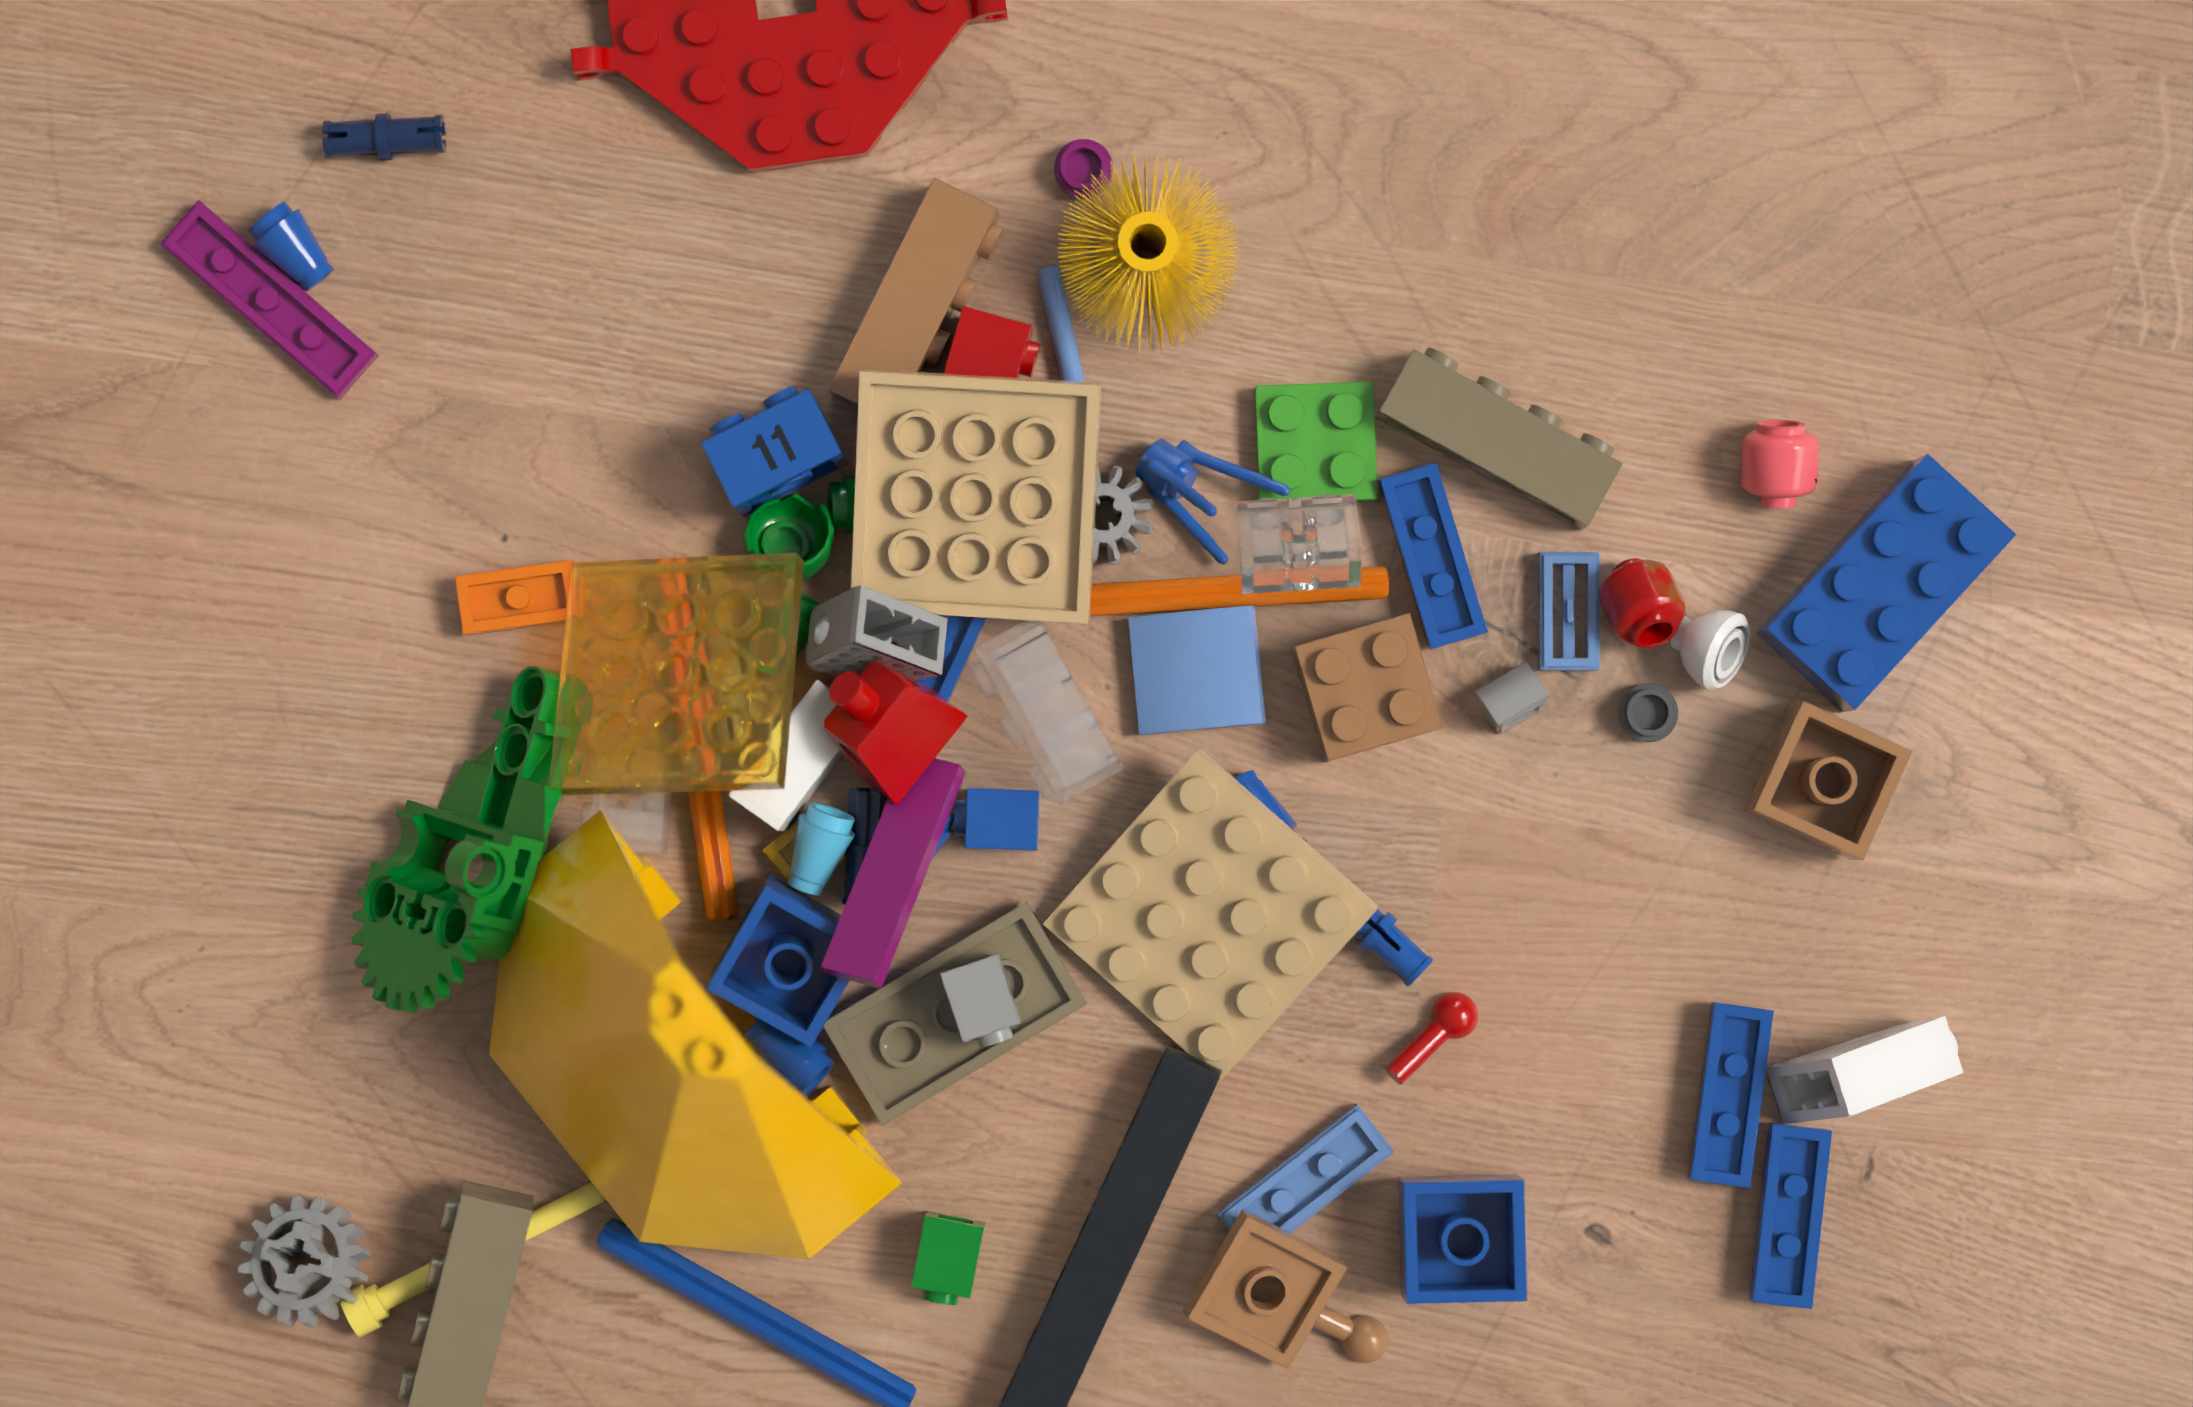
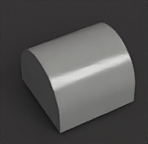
M1527 662L1522 663L1474 692L1479 706L1495 733H1500V735L1545 709L1549 698L1545 687Z

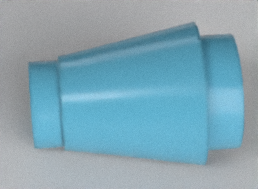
M814 802L809 804L806 814L799 815L788 885L811 895L819 896L822 894L824 886L828 883L855 837V833L851 831L855 820L853 816L825 804Z

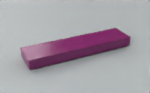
M200 200L192 206L160 243L162 247L340 400L378 358L379 355Z
M935 758L898 805L887 799L822 962L821 968L827 975L879 989L882 988L966 774L960 764Z

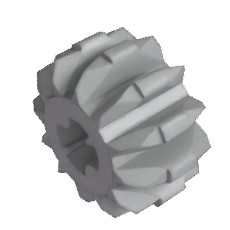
M1097 466L1095 506L1099 509L1101 500L1110 501L1113 503V513L1121 516V519L1115 527L1109 522V530L1106 531L1098 530L1094 525L1093 565L1098 559L1099 547H1107L1108 560L1111 565L1120 563V553L1116 545L1120 542L1124 544L1129 552L1135 555L1140 552L1141 546L1129 534L1130 530L1141 534L1152 533L1153 524L1146 520L1134 518V514L1146 513L1152 510L1154 507L1152 499L1145 498L1134 502L1131 501L1130 498L1140 491L1143 482L1139 478H1135L1124 489H1121L1118 485L1122 478L1123 469L1119 466L1112 468L1109 483H1101L1100 470Z

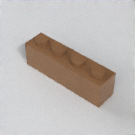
M935 177L933 178L828 388L833 397L858 409L859 371L862 369L923 372L927 362L937 366L951 338V334L944 331V328L953 310L961 313L963 306L967 307L976 289L978 281L970 278L979 258L982 257L989 261L1002 237L1004 229L996 225L999 220L998 208Z

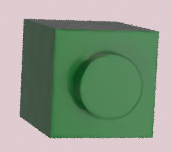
M927 1211L911 1285L913 1288L923 1289L922 1299L945 1305H957L958 1296L970 1299L985 1222Z

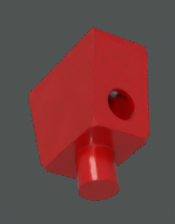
M877 660L869 663L860 676L855 672L848 671L840 674L833 681L829 695L836 706L825 718L823 728L855 772L898 805L968 716L930 687Z

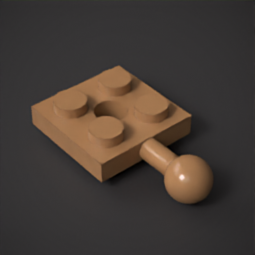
M1244 1209L1239 1213L1183 1309L1187 1319L1287 1369L1313 1327L1341 1340L1344 1352L1356 1362H1374L1385 1353L1388 1346L1387 1330L1382 1322L1375 1317L1361 1315L1350 1319L1325 1306L1348 1268L1342 1259ZM1265 1276L1278 1278L1280 1280V1288L1272 1299L1265 1302L1251 1299V1288L1258 1279Z

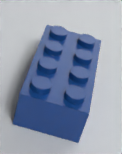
M1926 454L1914 460L1756 631V634L1841 712L1856 710L2017 534L1934 458Z

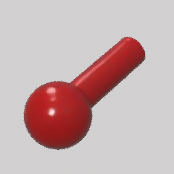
M1450 992L1440 996L1435 1001L1431 1010L1432 1022L1385 1067L1387 1074L1396 1083L1402 1085L1448 1038L1461 1039L1468 1036L1474 1030L1478 1022V1010L1470 997L1463 993Z

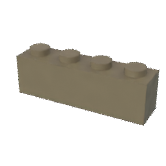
M1428 347L1423 354L1413 349L1376 418L1580 530L1588 527L1623 464L1611 457L1614 448L1590 434L1583 433L1579 440L1559 429L1563 421L1544 408L1532 404L1527 411L1508 401L1507 399L1511 392L1491 379L1479 376L1477 382H1474L1455 372L1459 364L1438 350Z
M463 1180L459 1198L447 1196L439 1231L450 1233L445 1255L434 1252L432 1255L425 1288L436 1291L430 1312L420 1309L418 1311L410 1345L421 1347L416 1368L404 1367L396 1402L407 1404L406 1407H483L533 1212V1195Z

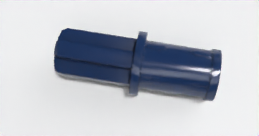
M853 788L848 793L847 813L855 819L851 831L855 833V837L846 850L844 898H842V904L846 905L883 812V794L875 788Z

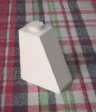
M819 680L813 684L729 794L732 799L777 831H786L791 827L842 755L823 728L825 718L836 704L830 698V687H827Z
M1945 1016L1909 1021L1766 1067L1784 1124L1849 1117L1963 1073L1958 1057L1957 1041L1949 1029Z

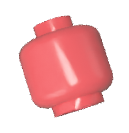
M1779 419L1759 421L1757 423V430L1747 433L1743 438L1741 456L1742 488L1753 495L1761 496L1760 505L1763 507H1795L1796 497L1812 493L1817 486L1819 455L1817 437L1805 431V423L1800 421Z

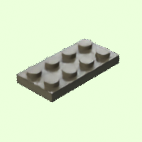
M1025 902L828 1019L823 1027L880 1124L883 1126L1087 1005L1030 906ZM999 953L1022 1021L1019 1024L1010 1026L1013 1038L979 1049L976 1038L966 1042L962 1041L940 973Z

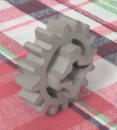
M298 1195L292 1196L291 1211H287L276 1203L270 1206V1213L273 1220L266 1224L255 1219L251 1225L259 1234L256 1242L242 1241L240 1246L243 1250L252 1254L251 1261L238 1266V1273L253 1278V1281L243 1289L245 1296L254 1300L261 1299L256 1310L270 1318L277 1314V1322L289 1327H293L298 1318L300 1323L307 1327H317L319 1312L330 1319L336 1320L339 1318V1310L336 1303L342 1299L355 1304L358 1299L354 1292L350 1290L353 1281L367 1282L369 1277L357 1269L358 1262L371 1257L370 1250L355 1244L366 1233L364 1228L355 1223L348 1224L352 1215L349 1211L340 1206L332 1209V1203L319 1196L315 1197L311 1206L306 1199ZM334 1238L338 1246V1258L331 1247ZM313 1258L321 1262V1264L296 1265L288 1261V1259ZM271 1265L277 1275L275 1285L271 1276Z

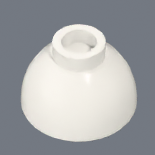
M1729 610L1707 612L1695 619L1687 616L1684 617L1676 635L1671 639V647L1680 652L1685 670L1697 684L1709 691H1714L1725 686L1733 679L1744 661L1749 646L1750 628L1747 618L1743 614Z

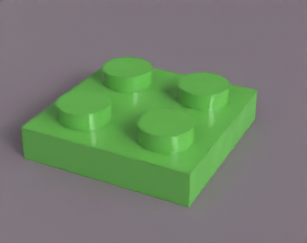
M1374 381L1255 386L1258 473L1283 483L1290 488L1287 496H1281L1258 488L1259 505L1367 502L1378 500Z

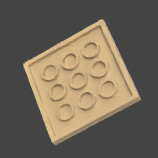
M871 369L859 371L851 589L863 585L937 615L1088 624L1090 621L1101 383Z
M1199 747L1047 918L1043 925L1188 1054L1222 1069L1219 1081H1221L1376 912L1378 905Z

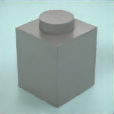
M999 953L940 973L963 1042L976 1038L979 1049L1013 1038L1010 1026L1019 1024L1022 1020Z

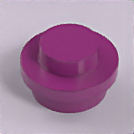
M1090 139L1071 141L1059 151L1054 164L1056 181L1061 189L1072 197L1077 196L1080 199H1084L1078 194L1080 193L1090 198L1083 190L1092 197V194L1084 186L1091 192L1093 190L1096 195H1099L1096 190L1099 193L1101 192L1091 179L1103 192V189L1096 180L1105 189L1102 184L1103 182L1106 186L1102 179L1103 177L1106 181L1102 174L1103 172L1110 183L1112 177L1111 156L1096 141Z

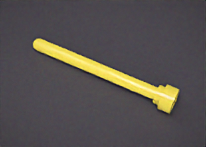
M590 1182L534 1210L525 1241L603 1203L606 1199L595 1185ZM430 1263L380 1288L376 1284L367 1288L360 1284L350 1289L358 1300L355 1304L341 1299L340 1304L356 1335L362 1337L382 1327V1320L391 1315L389 1309L429 1290L425 1288Z

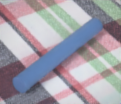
M1059 266L1039 269L1036 271L1060 379L1063 381L1085 382Z

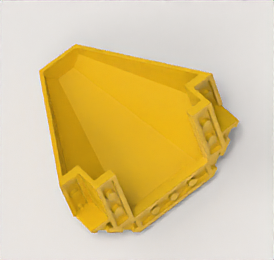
M600 810L538 862L518 934L515 933L510 951L504 958L499 960L489 1055L640 1242L810 1259L899 1187L902 1182L866 1139L865 1136L869 1131L833 1086L810 1102L759 1059L682 965L660 922L682 904L683 901L647 856H638Z

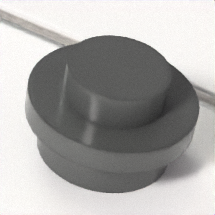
M1645 683L1637 685L1625 693L1618 707V719L1624 732L1632 739L1651 743L1662 740L1672 732L1678 719V707L1674 697L1667 689L1657 684Z

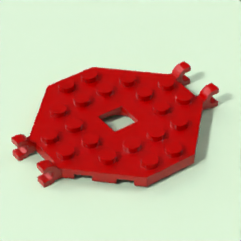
M607 0L613 47H580L570 49L573 72L577 74L579 81L620 74L634 86L640 88L663 105L666 110L701 136L706 137L730 155L733 160L749 172L755 173L867 157L881 140V135L899 111L905 108L930 75L931 69L949 45L955 42L968 24L1008 20L1006 0H815L817 12L759 20L756 0Z

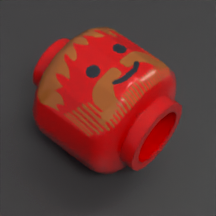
M1632 558L1622 561L1613 568L1611 574L1605 579L1599 590L1600 604L1615 636L1621 642L1636 645L1643 649L1661 646L1672 639L1686 615L1685 601L1671 571L1664 563L1654 560Z

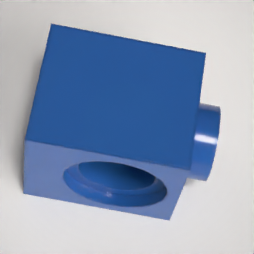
M967 788V800H956L954 835L965 836V848L1038 850L1040 791Z

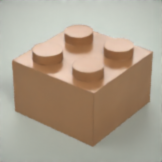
M1410 613L1297 645L1292 649L1324 762L1444 728Z
M1805 701L1791 703L1743 811L1849 860H1864L1913 751Z

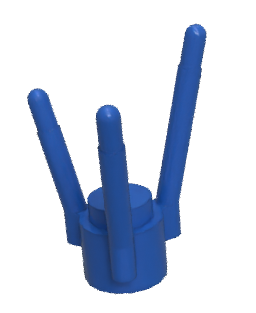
M1165 439L1155 441L1140 459L1135 472L1136 477L1151 487L1149 494L1165 505L1219 564L1224 565L1228 562L1227 554L1177 500L1184 497L1209 517L1215 516L1217 513V508L1192 488L1198 475V470L1192 466L1193 463L1281 496H1287L1290 492V488L1287 485L1202 452L1186 440H1182L1177 447Z

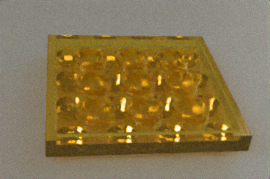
M797 553L572 562L548 788L561 793V795L785 789L804 567L802 558Z

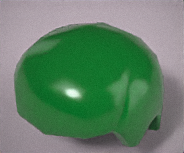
M792 493L781 499L765 501L748 516L742 536V543L750 564L763 576L781 583L808 580L821 570L828 561L834 545V527L829 511L823 503L815 505L805 500L798 493Z

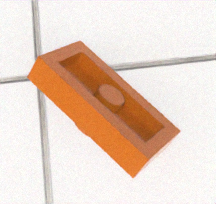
M573 559L455 576L462 632L465 636L583 619L576 563Z

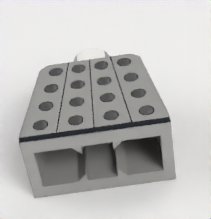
M859 585L814 607L810 618L808 643L804 648L805 661L813 671L817 673L826 672L837 677L848 671L855 672L860 676L869 663L877 660L915 680L940 676L943 670L948 619L866 586Z

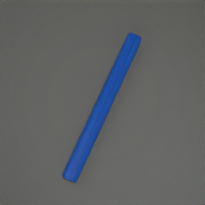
M610 1219L602 1229L596 1243L599 1249L880 1406H910L915 1397L916 1388L908 1381L662 1244L640 1242L628 1226L618 1219Z

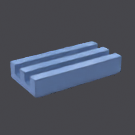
M1600 552L1538 553V671L1600 670ZM1553 564H1562V658H1553ZM1575 564H1585V658H1575Z

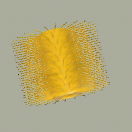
M1133 154L1135 198L1123 160H1121L1123 164L1121 165L1123 169L1122 183L1113 164L1111 167V184L1103 172L1102 174L1106 181L1103 177L1102 179L1106 186L1103 182L1102 184L1105 189L1096 180L1105 194L1091 179L1105 199L1097 190L1096 192L1108 206L1084 186L1092 194V197L1085 190L1083 191L1093 202L1085 195L1078 194L1089 201L1100 212L1091 207L1084 199H1078L1094 210L1099 216L1090 211L1085 205L1078 203L1090 213L1077 206L1074 207L1090 218L1068 208L1082 217L1066 211L1063 212L1083 222L1066 216L1063 217L1083 227L1066 222L1075 227L1062 224L1060 226L1079 233L1062 229L1060 230L1069 234L1058 233L1061 236L1070 238L1058 239L1075 244L1059 243L1067 247L1057 248L1076 251L1058 252L1059 254H1065L1064 256H1058V258L1067 259L1059 261V263H1075L1059 266V268H1067L1060 272L1076 270L1060 276L1072 275L1062 280L1072 281L1062 285L1083 280L1065 288L1069 289L1079 286L1066 294L1088 285L1069 297H1073L1083 291H1086L1085 293L1067 303L1087 295L1072 305L1074 306L1094 294L1090 299L1073 309L1081 308L1088 301L1095 298L1081 310L1083 311L1088 306L1090 307L1082 314L1086 313L1084 317L1086 319L1097 309L1098 311L1093 317L1100 311L1089 326L1099 317L1098 322L1106 312L1099 322L1100 324L1105 318L1098 328L1099 330L1104 324L1097 336L1105 327L1106 336L1108 335L1109 337L1113 328L1116 327L1117 348L1129 319L1127 328L1128 350L1141 299L1138 353L1140 351L1145 297L1148 300L1150 352V297L1152 298L1161 353L1163 340L1161 314L1172 348L1174 340L1173 331L1175 330L1184 346L1183 332L1185 326L1192 337L1193 335L1189 328L1192 332V328L1195 330L1192 323L1199 329L1194 322L1198 323L1192 313L1202 323L1189 305L1201 318L1203 316L1212 325L1203 313L1211 320L1213 319L1204 309L1213 316L1214 313L1212 311L1215 310L1213 307H1219L1206 297L1219 304H1224L1215 300L1204 291L1225 302L1226 300L1214 293L1230 298L1214 288L1227 293L1231 292L1213 283L1230 288L1222 283H1232L1217 277L1234 280L1225 275L1235 276V274L1227 271L1236 270L1218 265L1236 267V265L1230 264V262L1237 261L1217 258L1238 257L1227 255L1237 253L1238 251L1229 249L1238 247H1219L1238 243L1227 242L1236 238L1218 240L1237 234H1224L1237 228L1222 230L1234 224L1214 229L1234 219L1216 224L1230 217L1227 216L1207 225L1219 216L1230 212L1227 211L1209 219L1228 207L1211 213L1223 205L1221 204L1201 216L1220 201L1201 211L1209 204L1207 203L1193 214L1196 209L1213 196L1209 197L1207 195L1218 186L1210 192L1208 190L1197 201L1204 191L1196 199L1195 197L1206 186L1205 184L1197 193L1195 191L1187 201L1199 184L1198 182L1193 188L1200 176L1191 186L1198 174L1191 183H1188L1189 179L1187 180L1191 173L1189 172L1190 166L1182 182L1178 185L1180 159L1166 191L1169 158L1167 160L1154 212L1158 154H1156L1150 212H1148L1146 156L1144 162V212ZM1097 200H1099L1108 211H1106ZM1201 200H1203L1194 210H1192ZM1207 234V235H1205V236H1203V237H1201V238L1192 239V238H1194V237ZM1087 238H1094V239L1100 240V241H1102V242L1092 241V240L1087 239ZM1199 240H1204V241H1202V242H1200V243H1194V242L1199 241ZM1087 243H1094V244H1098V245H1100V246H1093V245H1090V244H1087ZM1212 244L1205 247H1197L1198 245ZM1082 248H1095V249H1099V250H1093V251H1091V250L1082 249ZM1202 249L1214 250L1208 252H1198V250ZM1144 250H1151L1158 253L1159 256L1153 259H1142L1136 254ZM1096 253V254H1099V255L1090 256V255H1080V254ZM1200 254H1209V255H1212V256L1201 257V256H1197V255H1200ZM1086 258H1099L1096 260H1082ZM1198 259H1206L1215 262H1201ZM1093 262L1099 263L1096 265H1086ZM1196 264H1204L1209 267H1202ZM1094 267H1101L1099 269L1090 270ZM1194 268H1201L1210 272L1199 271ZM1102 270H1104L1103 272H1100V273H1098V274L1089 275V274H1092V273H1094V272H1096V271H1102ZM1192 272L1200 273L1203 276L1196 275ZM1197 294L1207 300L1213 307L1204 302ZM1100 296H1102L1099 301H1097L1093 306H1091ZM1197 299H1199L1200 301H1202V302H1203L1205 305H1207L1212 311H1210L1208 308H1206L1205 306H1203ZM1101 300H1103L1095 309H1093Z

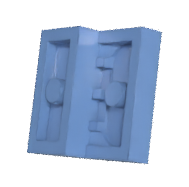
M1255 606L1226 607L1128 617L1139 735L1266 723Z

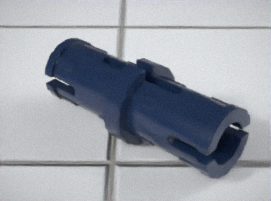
M389 113L376 114L375 120L324 121L322 126V133L328 136V138H322L326 159L378 155V158L383 161L393 160L394 154L446 152V140H442V136H446L443 115L392 119Z

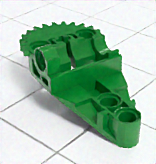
M529 666L523 669L513 682L506 709L497 708L491 718L502 722L497 740L474 762L465 760L439 805L436 807L407 800L404 811L397 809L395 815L400 821L402 830L398 847L390 857L382 861H372L365 883L367 887L358 888L357 895L363 899V909L354 912L352 916L353 920L363 923V928L351 938L353 945L364 947L354 961L355 967L367 969L361 983L363 986L374 988L372 998L376 1001L386 1002V1008L417 1013L418 1007L430 1010L434 1008L435 998L447 1000L450 997V982L462 984L465 981L462 961L475 963L477 959L497 962L510 951L515 933L518 934L538 862L546 853L549 844L547 837L557 804L563 801L591 705L590 690L586 682L536 666ZM450 839L461 841L449 853L445 872L438 870L446 841ZM480 854L482 869L479 876L470 882L467 877L468 866L471 860Z

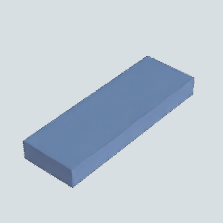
M1356 1104L1219 1210L1217 1215L1230 1230L1239 1213L1244 1209L1291 1233L1392 1155L1394 1151Z

